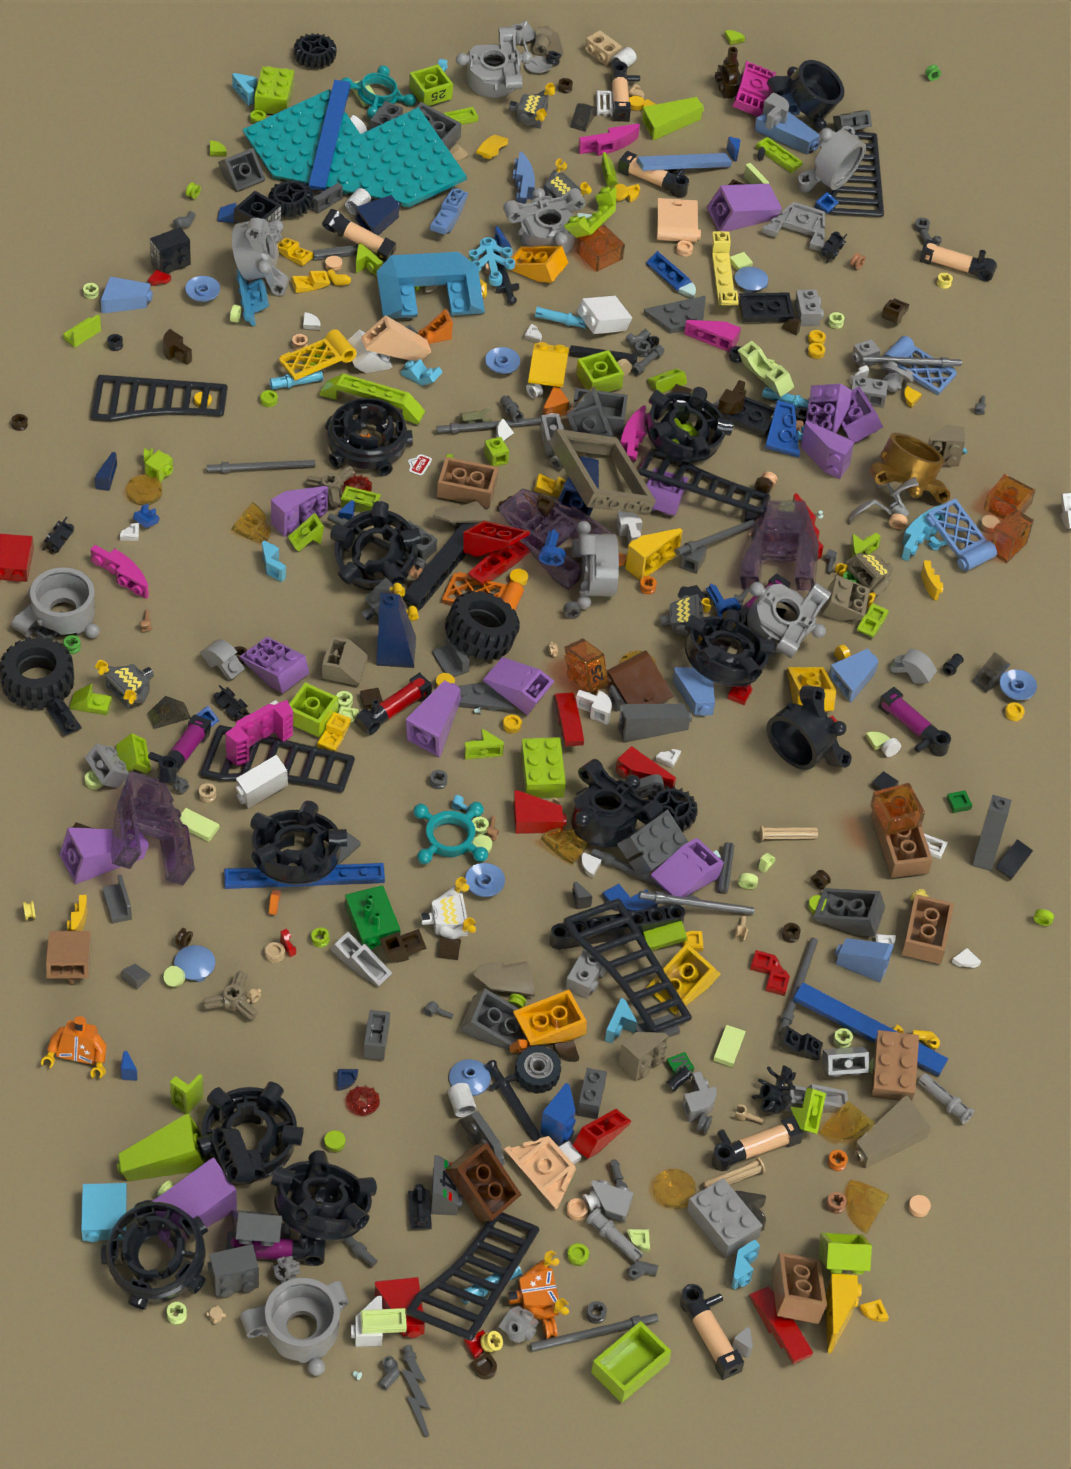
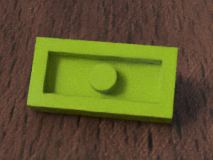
M97 314L93 318L88 317L63 333V339L73 347H77L101 331L100 315Z
M131 733L116 745L117 755L125 763L129 773L134 769L145 774L151 771L146 739Z
M199 1074L189 1085L175 1076L170 1081L171 1104L185 1114H189L204 1098L203 1076Z

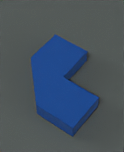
M620 884L613 886L602 894L607 902L620 899L629 912L658 906V903H653L651 900L639 899L638 894L630 898Z

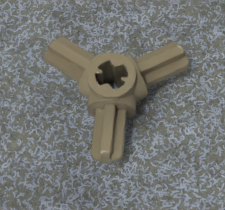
M347 466L338 474L328 473L322 478L308 476L306 484L312 487L327 486L330 505L337 508L341 505L339 494L344 486L343 482L354 475L355 471L351 466Z
M243 971L236 972L232 984L221 991L220 995L203 999L204 1008L207 1010L224 1006L229 1011H240L246 1018L253 1020L258 1012L247 1002V997L244 995L245 990L243 987L247 974Z

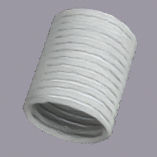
M625 47L611 58V63L622 61L629 67L636 61V53L630 47Z
M362 188L356 189L345 202L348 212L356 215L357 206L371 201L370 194Z
M458 1083L448 1089V1097L455 1116L465 1117L475 1112L476 1104L468 1084Z

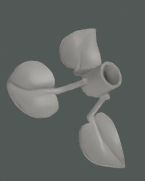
M525 20L511 27L516 29V44L523 42L525 51H528L526 42L533 40L536 33ZM535 56L530 63L525 64V68L531 73H542L552 69V64L548 63L546 58L542 56ZM487 61V62H485L486 64H489V65H499V64H502L501 62H496V61Z
M916 477L907 480L894 491L890 483H886L891 492L890 496H893L895 500L889 505L890 509L876 500H869L858 506L850 514L849 523L851 524L855 516L874 504L881 507L889 515L902 514L906 517L909 511L902 503L899 493L904 489L919 486ZM878 484L877 487H878V489H879V488L883 487L884 485H879V484Z

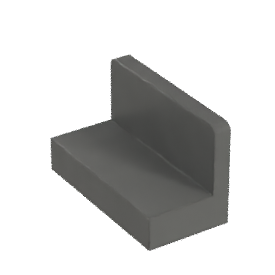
M336 183L332 187L326 188L325 191L322 190L314 195L311 209L319 214L343 199V186Z
M446 636V646L433 650L434 657L444 673H449L453 677L468 673L470 660L465 652L459 651L457 646L453 645L450 642V638Z
M121 874L118 875V884L102 887L112 924L132 919L131 904Z

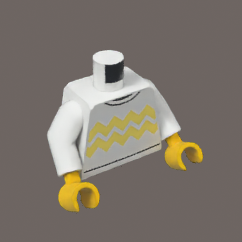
M464 877L457 878L455 882L456 887L453 886L446 893L431 902L430 913L420 914L421 924H433L436 935L454 940L461 936H468V931L470 933L476 931L474 926L476 921L471 917L467 918L463 893L460 894V891L466 892L469 890V885Z

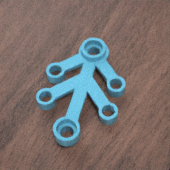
M483 238L478 249L469 251V259L478 266V272L489 262L491 271L489 274V284L492 286L502 284V274L497 270L496 262L504 265L507 269L515 267V260L511 258L512 248H502L496 245V241L493 238ZM493 251H496V252L502 254L503 257H501V256L495 254ZM483 252L487 253L479 261H476Z

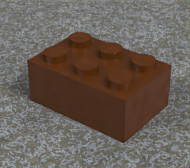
M488 1143L473 1145L445 1169L479 1222L494 1220L522 1195Z

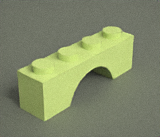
M750 341L738 350L743 364L777 395L781 397L794 388L789 372L781 365L774 367L766 358L762 349L753 341Z

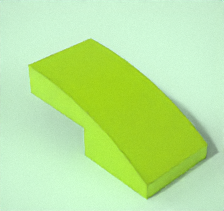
M872 603L867 614L862 618L857 631L874 638L887 618L889 610Z

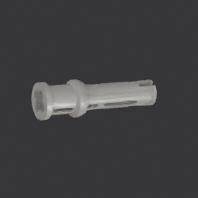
M924 1073L919 1078L918 1084L946 1106L947 1111L957 1116L962 1124L967 1123L971 1119L975 1110L968 1108L962 1103L960 1097L951 1095L927 1073Z
M599 1208L595 1209L588 1216L586 1223L594 1226L599 1231L601 1237H607L634 1264L642 1258L644 1253L615 1228L614 1222L612 1220L609 1221L602 1215Z

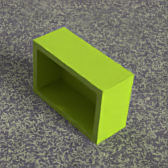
M262 66L255 92V110L276 114L289 108L294 89V70Z
M560 737L523 738L520 753L525 793L538 798H564L566 781Z
M820 1232L819 1259L827 1269H830L829 1272L843 1273V1270H851L853 1274H864V1271L871 1270L872 1245L864 1235Z
M640 1321L593 1361L591 1373L623 1403L669 1363L672 1351Z

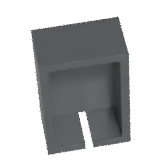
M575 388L573 405L589 390ZM597 391L613 434L622 435L628 395Z
M666 810L651 822L642 825L617 845L626 859L639 852L642 853L641 856L629 862L637 876L640 877L652 871L672 856L679 848L688 843V840L670 812Z

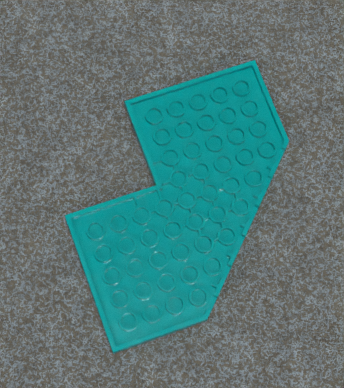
M330 89L242 129L246 139L254 148V151L273 179L279 181L280 179L289 181L294 179L295 182L300 180L301 183L309 185L331 95ZM419 107L360 134L347 113L344 112L326 188L328 189L339 183L343 186V194L346 195L348 193L353 194L358 188L366 190L370 197L375 199L392 195L399 204L409 208L466 181L467 175Z

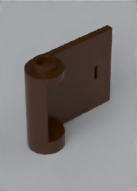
M646 650L605 671L606 675L604 678L609 686L617 687L626 704H661L674 697Z

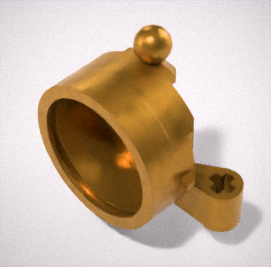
M892 433L880 454L884 464L877 462L871 465L869 473L875 482L879 485L895 481L903 484L907 480L916 477L919 486L906 489L909 490L911 497L919 498L923 494V490L931 492L937 502H946L950 498V491L942 481L936 479L945 461L943 456L935 448L920 439L903 433Z

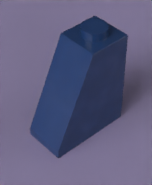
M392 195L357 206L356 221L361 227L379 236L399 218L400 204Z

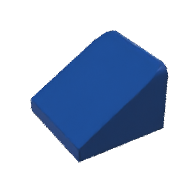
M728 137L727 151L733 161L736 162L741 140Z
M826 192L816 201L814 207L828 214L839 202Z
M237 203L221 207L218 221L234 223V208L237 206Z
M497 226L494 236L497 245L502 248H512L505 234Z
M351 500L339 511V518L350 520L354 517V500Z
M206 706L196 714L211 720V727L220 721L209 706Z
M124 1051L121 1063L122 1080L137 1081V1069L128 1051Z

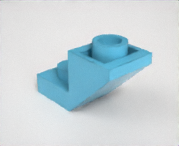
M421 359L408 361L404 364L405 368L400 372L402 376L422 386L433 383L443 373L440 367L433 369L430 367L427 369Z
M263 541L262 557L266 574L282 582L286 578V565L279 561V548L274 544Z
M756 1240L738 1249L731 1285L733 1290L739 1286L745 1287L751 1281L754 1269L750 1263L758 1258L760 1245Z

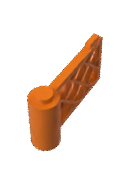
M454 573L442 598V603L452 605L455 599L449 598L450 595L457 593L460 596L462 594L460 591L467 588L470 591H474L472 586L481 584L466 573ZM458 580L463 581L465 584L457 587L455 582ZM489 581L481 585L483 588L475 591H484V593L488 594L491 593L490 590L499 589L500 592L494 594V596L502 598L505 603L508 602L511 608L516 611L524 593V588L518 582H509L506 585Z

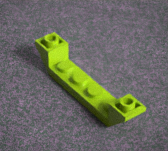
M602 187L595 195L599 206L598 210L594 211L588 218H585V216L578 217V215L570 217L569 221L564 224L565 229L576 238L593 234L616 211V187Z
M344 373L326 381L320 391L321 396L334 400L337 399L342 391L363 398L385 401L394 407L403 409L404 419L416 424L420 423L425 414V410L410 393Z

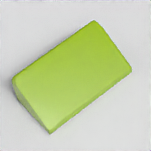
M603 152L601 166L606 186L614 187L619 184L615 167L606 152Z
M675 368L648 378L647 382L654 391L659 390L664 393L674 389L676 384L681 386L687 384V379L684 371Z
M346 486L341 497V508L351 500H354L355 511L362 513L372 510L373 503L380 501L381 494Z

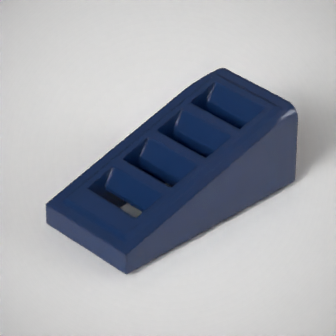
M116 452L110 454L96 474V489L106 491L111 489L117 468Z

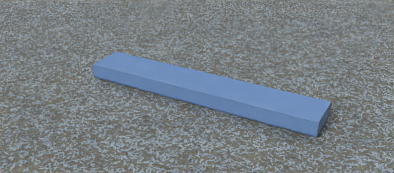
M726 153L640 156L636 160L643 171L731 167L732 164Z

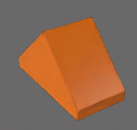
M444 309L425 327L434 333L432 343L452 339L453 321L448 310Z
M554 386L543 408V415L550 413L559 414V416L566 415L569 409V400L560 387Z

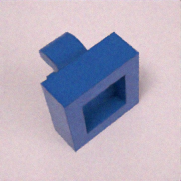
M148 503L142 505L141 510L135 512L133 516L135 521L146 528L157 524L160 519L156 515L155 508L148 509Z

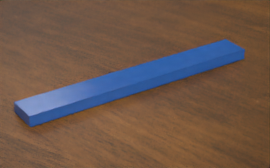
M334 80L309 182L310 189L326 190L351 87L349 81Z
M384 863L339 864L323 879L303 885H290L274 881L264 875L258 867L224 869L225 889L385 883Z
M804 982L794 996L793 1001L875 1043L878 1030L897 1032ZM919 1043L917 1066L939 1077L949 1058Z

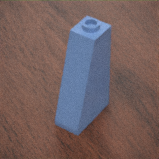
M789 111L786 123L780 122L771 130L765 127L767 115L762 114L756 118L755 131L805 154H809L819 147L820 135Z

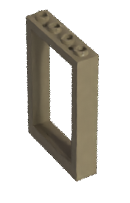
M561 429L555 430L549 444L587 507L643 515L650 514L656 500L616 437ZM575 451L610 456L632 493L598 489Z

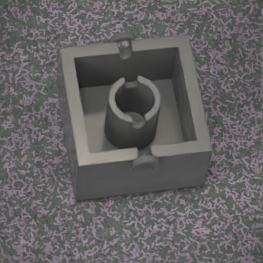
M253 1244L209 1254L210 1262H207V1266L210 1271L216 1298L221 1296L229 1297L238 1292H251L259 1288V1267Z

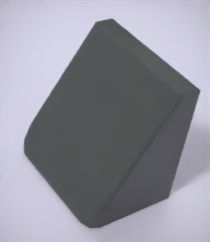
M613 685L610 686L609 698L614 710L617 712L620 711L621 705L626 704L620 692Z
M577 881L574 882L572 896L575 907L577 909L591 907L592 895Z
M133 964L121 971L122 979L136 989L151 977V974L137 964Z

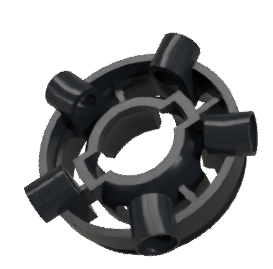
M695 387L692 393L671 392L663 394L659 390H655L648 401L652 405L647 419V433L651 442L661 453L681 462L695 463L712 457L721 446L725 435L730 436L732 434L733 420L724 419L721 412L706 400L708 393L702 387ZM665 414L660 423H655V420L657 421ZM690 415L695 416L697 421L694 428L697 431V436H690L688 431L679 428L674 419L677 418L681 424H685L688 422ZM709 428L711 429L710 433L712 445L708 446L707 444L709 439ZM672 439L678 440L679 444L672 441Z
M360 398L349 401L340 406L328 418L325 429L328 430V445L332 452L329 454V460L335 468L347 464L359 469H375L379 476H387L393 470L391 464L403 455L407 446H413L412 430H407L406 421L401 412L393 405L379 399ZM358 414L357 419L353 420V415ZM367 424L376 426V431L381 434L383 441L378 446L376 436L363 437L356 434V432L366 429Z
M374 502L372 510L354 516L344 526L335 524L331 530L330 539L335 541V557L340 568L338 576L348 585L352 583L359 588L372 591L385 578L393 585L395 583H402L409 576L408 572L416 564L417 544L422 543L419 528H412L402 516L388 511L389 504L386 502ZM370 526H373V527H374V528L368 529V530H366V531H364V532L361 531V530H363V529H365V528H367V527H370ZM401 532L408 555L411 554L406 563H404L405 557L402 553L404 552V545L399 536ZM375 533L382 534L383 540L390 541L391 543L388 554L379 560H368L365 564L361 563L362 549L368 543L375 541ZM352 546V562L349 561L344 565L345 551L349 552ZM381 572L384 579L376 580L374 573Z
M732 609L726 610L723 613V617L708 616L698 618L691 615L684 628L689 632L685 644V654L691 666L705 678L725 686L742 687L755 682L762 674L769 656L772 657L776 650L774 640L761 639L752 629L739 623V613ZM700 638H703L700 644L697 645ZM731 644L739 647L736 654L727 653Z
M304 801L300 810H286L270 816L257 812L252 817L250 827L254 829L251 857L258 869L274 881L290 885L313 883L326 877L336 867L341 847H347V829H338L330 819L319 814V807L313 801ZM295 832L304 833V847L307 848L280 851L283 848L294 846ZM324 840H325L326 842H328V855H329V856H328L327 858H325V859H324V857H325ZM295 863L297 866H289V864Z
M268 1082L264 1089L244 1087L227 1093L221 1087H217L207 1097V1102L210 1106L203 1118L202 1137L196 1141L202 1156H208L209 1160L215 1158L222 1168L212 1142V1134L215 1130L212 1127L215 1122L218 1121L220 1123L225 1119L221 1128H235L242 1123L253 1122L261 1125L265 1121L268 1130L265 1137L258 1141V1149L247 1150L255 1170V1180L274 1174L276 1166L283 1167L288 1162L295 1145L301 1146L304 1127L297 1126L292 1108L282 1098L284 1089L275 1082ZM277 1114L284 1122L277 1124L272 1116L275 1117ZM280 1132H282V1138H281V1153H282V1154L279 1155V1156H278L277 1158H275L274 1160L270 1161V1150L272 1149V1151H271L272 1154H274V1155L277 1154V1152H278V1150H279V1147H280Z
M321 1150L313 1151L309 1155L308 1161L297 1162L286 1168L276 1166L271 1185L276 1186L274 1205L278 1215L282 1216V1220L298 1233L324 1241L344 1240L363 1229L370 1218L368 1214L372 1205L371 1196H374L377 1191V1184L373 1177L358 1178L341 1167L329 1164L327 1154ZM310 1186L316 1187L314 1200L311 1199L312 1195L308 1191ZM289 1189L293 1191L290 1199L287 1196Z
M145 1200L137 1203L134 1208L127 1211L115 1223L109 1234L107 1245H102L101 1263L108 1265L109 1271L117 1285L130 1296L128 1304L146 1310L149 1302L171 1300L187 1290L196 1294L202 1288L206 1280L200 1274L206 1257L203 1235L208 1232V1229L198 1215L192 1218L185 1211L172 1204ZM156 1211L166 1212L165 1217L157 1216ZM173 1213L182 1217L178 1221L190 1241H196L195 1252L186 1251V1241L181 1235V1230L171 1221ZM135 1218H136V1220H137L139 1226H143V1227H138L137 1224H136V1222H135V1223H133V1224L130 1226V1228L127 1230V1232H126L125 1230H123L124 1227H125L128 1223H130L132 1220H134ZM160 1229L169 1231V1240L174 1245L175 1254L167 1264L168 1268L162 1271L157 1269L145 1270L139 1261V1250L142 1244L150 1238L157 1237ZM119 1234L124 1237L123 1242L117 1239ZM184 1258L193 1259L191 1263L187 1261L175 1275L176 1281L159 1288L151 1287V1285H156L158 1280H163L173 1275L180 1268ZM124 1259L127 1261L129 1271L136 1277V1279L131 1278L130 1283L124 1280L115 1268V1265H122Z

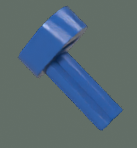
M554 529L548 533L545 546L540 550L539 560L547 565L560 566L564 562L566 553L563 549L556 547L559 533H556Z
M709 584V587L706 588L708 595L715 605L714 611L718 617H723V613L726 610L732 609L737 611L741 608L736 598L724 600L716 585Z

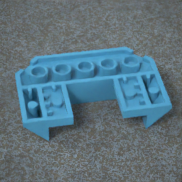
M460 252L391 255L376 272L383 317L385 315L391 319L417 317L418 311L414 286L446 285L451 315L485 313L478 266Z

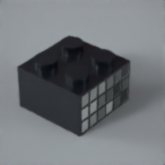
M254 191L234 208V224L247 222L252 218L265 219L268 223L274 220L281 221L282 205Z
M181 227L150 238V255L153 267L167 274L191 265L190 239Z

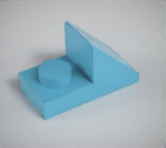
M233 73L232 87L248 106L254 104L257 78Z
M623 998L620 999L606 1030L605 1041L612 1044L615 1037H620L622 1029L633 1033L636 1031L637 1021L626 1000Z

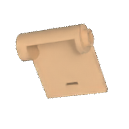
M658 198L656 240L678 242L685 240L697 243V239L700 240L701 229H698V201Z

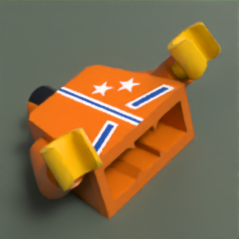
M77 1016L74 1018V1021H68L65 1027H60L52 1035L47 1048L48 1054L41 1060V1065L43 1066L45 1059H49L51 1061L49 1068H51L55 1063L54 1053H57L56 1057L92 1065L96 1063V1067L90 1072L91 1077L94 1078L96 1070H99L100 1078H102L106 1074V1069L102 1065L105 1063L107 1045L98 1034L95 1025L86 1024V1018Z
M547 1251L544 1256L545 1260H541L519 1278L518 1290L507 1292L509 1305L521 1303L522 1309L530 1311L534 1318L541 1321L542 1319L548 1320L558 1316L559 1312L562 1315L569 1313V1309L564 1307L569 1302L564 1298L559 1299L553 1270L549 1268V1265L557 1266L559 1264L558 1258H554L551 1261L552 1257L556 1255L554 1251Z

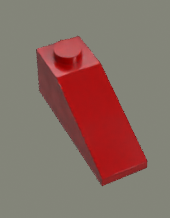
M632 746L617 759L615 771L621 777L627 778L629 775H636L642 779L654 774L661 775L664 789L666 785L669 789H672L676 783L674 775Z
M614 1109L583 1126L573 1147L582 1156L589 1159L601 1152L632 1121L618 1109Z

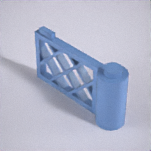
M907 336L900 337L883 355L888 357H913L912 355L915 353L921 358H933L914 346L913 340ZM897 364L898 368L902 370L907 369L903 366L904 364ZM911 364L912 369H908L914 373L912 377L916 382L937 395L957 375L956 369L951 366L944 368L934 365L935 368H928L927 365H923L924 368H916L915 365ZM918 373H925L926 378H921L918 376ZM929 373H937L938 377L930 378ZM941 373H947L950 377H942ZM932 382H939L940 387H935L932 385Z
M956 498L927 513L926 520L932 527H936L958 557L957 564L960 569L969 571L997 555L995 545L985 539ZM954 505L958 511L957 514L948 512L949 507ZM937 513L944 515V520H937L934 515ZM947 516L955 518L956 524L947 523ZM959 520L965 521L968 524V528L958 526ZM945 527L955 529L954 535L947 534ZM957 532L967 533L966 539L957 537ZM970 534L975 535L979 541L969 540ZM956 541L965 543V547L959 550L955 545Z

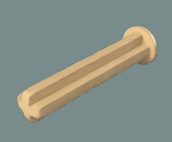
M761 825L759 837L760 841H764V839H816L818 837V828L764 827Z
M758 1157L754 1162L704 1181V1188L706 1189L722 1178L730 1185L760 1172L764 1174V1164Z

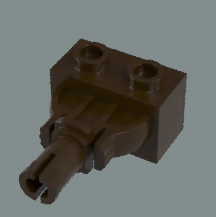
M733 46L728 48V55L725 57L723 65H718L717 72H715V81L718 82L719 92H722L724 99L736 96L742 78L738 69V50Z

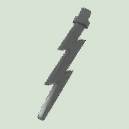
M406 1345L403 1347V1359L408 1363L411 1371L401 1370L415 1398L407 1396L425 1437H429L420 1406L431 1409L416 1381L426 1382L416 1362L417 1356L413 1352L412 1345Z

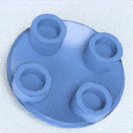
M743 267L736 272L735 282L743 288L745 293H753V291L767 287L768 276L759 268Z
M192 945L178 952L174 965L184 971L186 979L202 982L214 970L215 957L209 949L199 945Z

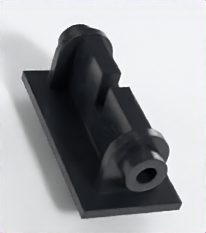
M837 231L831 234L821 249V255L828 258L826 263L831 258L834 260L840 251L837 249L841 250L845 245L846 241L844 239L847 233L844 237Z
M65 517L62 522L58 521L53 528L55 532L47 535L43 541L46 543L42 549L43 551L48 547L52 553L59 552L65 544L64 540L67 541L74 532V526L65 522L68 517Z
M219 685L221 691L213 695L214 701L223 709L230 705L226 712L233 719H242L245 712L248 715L250 714L246 709L248 705L242 699L237 701L232 690L228 687L224 689Z
M54 697L51 700V707L46 709L63 735L66 736L82 729L65 702L58 697Z
M416 1184L412 1191H408L410 1230L432 1229L430 1191L426 1190L422 1184Z

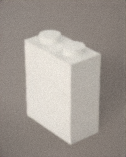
M616 296L582 298L577 313L593 334L627 331L632 320V316Z
M277 755L236 778L237 799L249 809L288 786L287 769Z

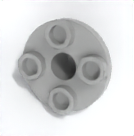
M892 361L883 363L881 367L887 373L883 380L888 381L887 390L890 392H897L901 389L902 382L912 383L914 380L912 377L914 373L908 369L902 370Z

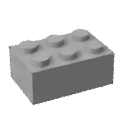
M724 1178L689 1198L687 1212L725 1259L736 1253L738 1249L760 1237L762 1224Z

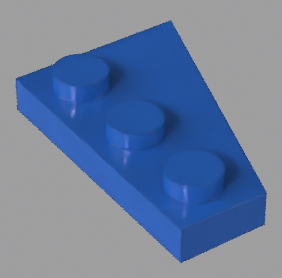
M777 400L765 448L799 458L800 450L798 448L795 405Z

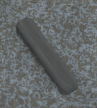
M359 244L313 250L314 260L326 259L329 256L344 257L357 255Z
M729 842L724 843L722 855L724 864L720 872L718 892L724 894L728 893L735 846Z

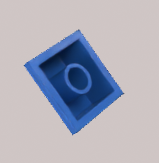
M568 1083L564 1084L542 1113L540 1134L544 1137L549 1136L559 1146L572 1138L574 1134L573 1126L576 1122L574 1119L575 1106Z

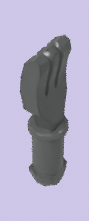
M616 1159L611 1160L610 1168L614 1176L613 1180L617 1183L615 1187L623 1186L628 1188L627 1184L622 1181L624 1177L621 1174L619 1162Z

